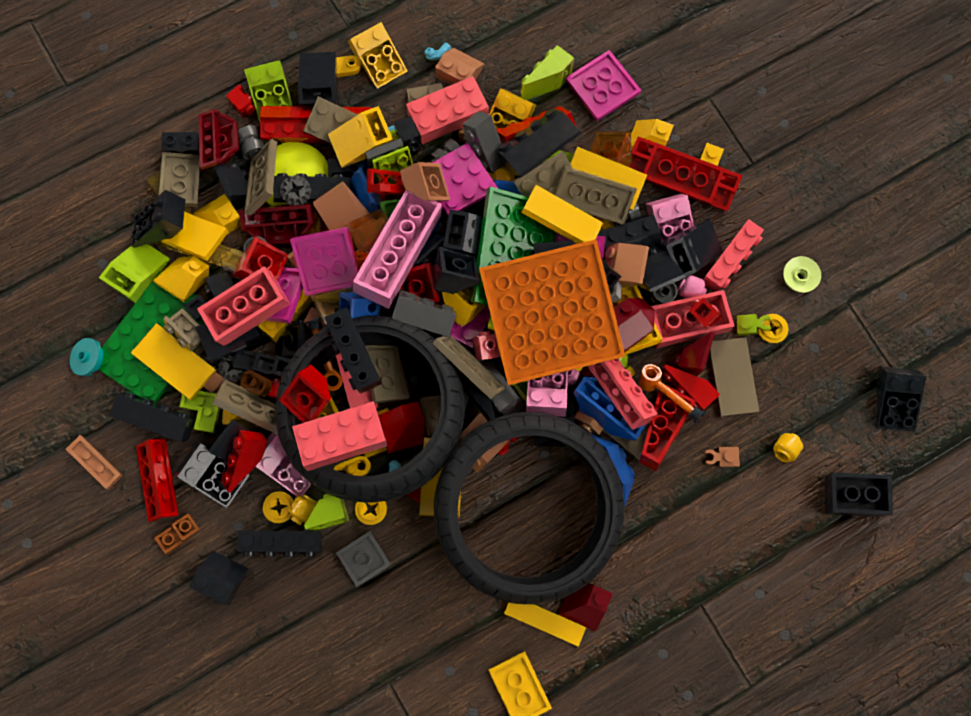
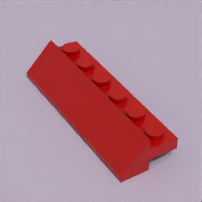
M261 106V140H280V143H328L304 132L313 107ZM342 107L355 114L372 109V107Z
M639 136L626 165L629 168L646 174L645 181L677 194L688 195V198L728 212L743 176Z

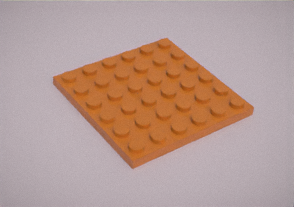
M597 239L479 268L508 385L625 357Z

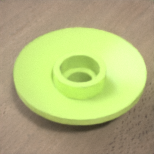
M798 256L792 258L785 265L783 277L786 284L792 290L807 293L819 285L821 270L814 260ZM797 274H801L803 279L798 278Z

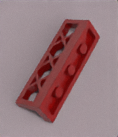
M367 169V193L403 196L406 189L401 180V173L397 171ZM374 174H377L381 180L377 184H374ZM390 176L394 179V184H389L387 181Z
M149 439L137 445L136 450L148 522H154L162 518L176 517L179 514L166 439Z

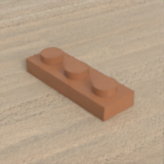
M81 435L66 448L107 490L123 476Z

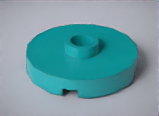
M84 338L73 347L69 362L75 374L83 377L93 375L91 373L100 368L104 352L98 341Z

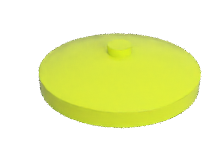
M287 142L277 146L274 176H277L278 173H286L288 176H296V174L302 173L315 177L316 174H325L328 177V163L324 156L311 145L301 142ZM273 195L266 201L270 206L288 204L273 202ZM304 203L311 204V208L315 207L313 203Z

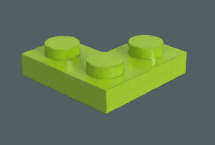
M199 391L192 400L182 394L179 407L181 409L198 411L194 430L215 434L221 409L212 404L217 394Z

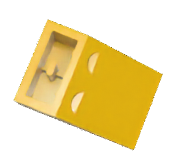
M382 22L347 41L376 88L408 72Z
M500 89L489 115H491L496 129H503L508 127L509 124L519 123L531 117L536 104L505 89Z
M379 106L358 114L328 134L341 168L366 159L365 152L393 141Z

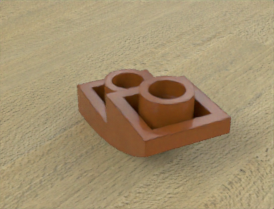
M189 513L171 524L172 527L154 538L165 555L175 550L200 530Z

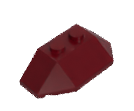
M216 109L198 114L201 170L227 163L239 150L238 123Z
M311 204L259 207L251 216L245 213V209L239 210L241 229L248 232L252 237L264 238L270 245L291 243V238L306 235L313 224Z
M627 298L614 307L625 353L654 331L655 310L642 298Z

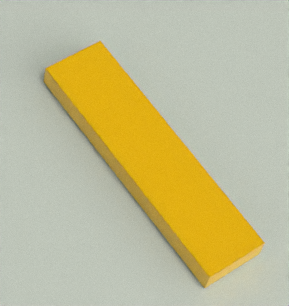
M509 602L504 614L578 647L586 630V627L534 604H515Z

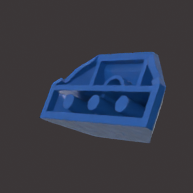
M364 159L359 161L350 179V190L378 222V226L384 228L379 194L367 193V169L369 168Z
M583 377L574 390L580 411L594 418L610 435L633 441L638 439L646 425L632 430L595 377Z
M592 435L606 450L616 467L622 484L625 507L635 481L633 478L635 473L632 467L628 466L625 461L627 459L623 448L620 449L618 444Z

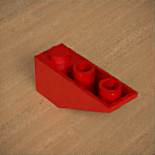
M668 365L661 369L663 378L669 383L672 382L676 387L675 390L696 401L694 408L697 407L703 411L721 395L708 380Z
M239 430L238 437H235L233 442L234 449L232 455L228 457L227 471L222 476V484H224L227 492L230 493L262 460L268 443L263 433Z

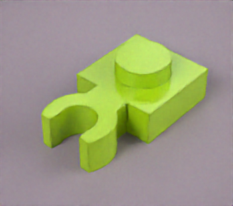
M756 314L738 315L737 334L739 336L758 334V329L770 331L771 326H764V322L771 320V317L764 315L758 319Z

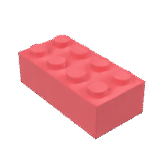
M474 76L406 104L408 117L411 116L422 145L463 128V123L478 111L489 114V106Z
M264 266L197 309L215 341L225 346L290 305V302L273 273Z
M724 290L651 306L655 310V324L663 339L662 343L656 344V348L700 339L711 332L715 333V335L727 333L734 327ZM703 297L722 316L709 330L689 311L693 302L697 299L701 300ZM704 310L702 316L705 317L709 312Z
M374 401L292 426L302 464L307 471L387 446Z

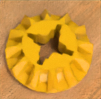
M768 314L771 320L765 321L764 326L772 325V327L779 328L775 331V334L772 331L758 329V334L762 337V340L769 342V344L779 343L788 334V324L780 315Z
M281 491L271 493L263 503L265 517L273 523H283L289 520L292 516L289 513V508L293 503L292 497ZM278 499L281 505L287 506L281 509V515L277 510L271 509L277 506Z
M385 501L368 503L371 506L378 504L375 508L376 516L372 513L366 514V511H368L366 503H356V516L366 525H375L386 516L387 505Z

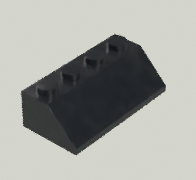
M555 108L545 112V116L530 123L527 129L516 133L512 140L501 144L500 148L495 152L505 170L523 177L581 134L580 130L563 111Z
M654 215L599 231L597 235L606 236L604 259L609 245L625 243L648 246L649 248H661L659 243L662 242L661 231Z

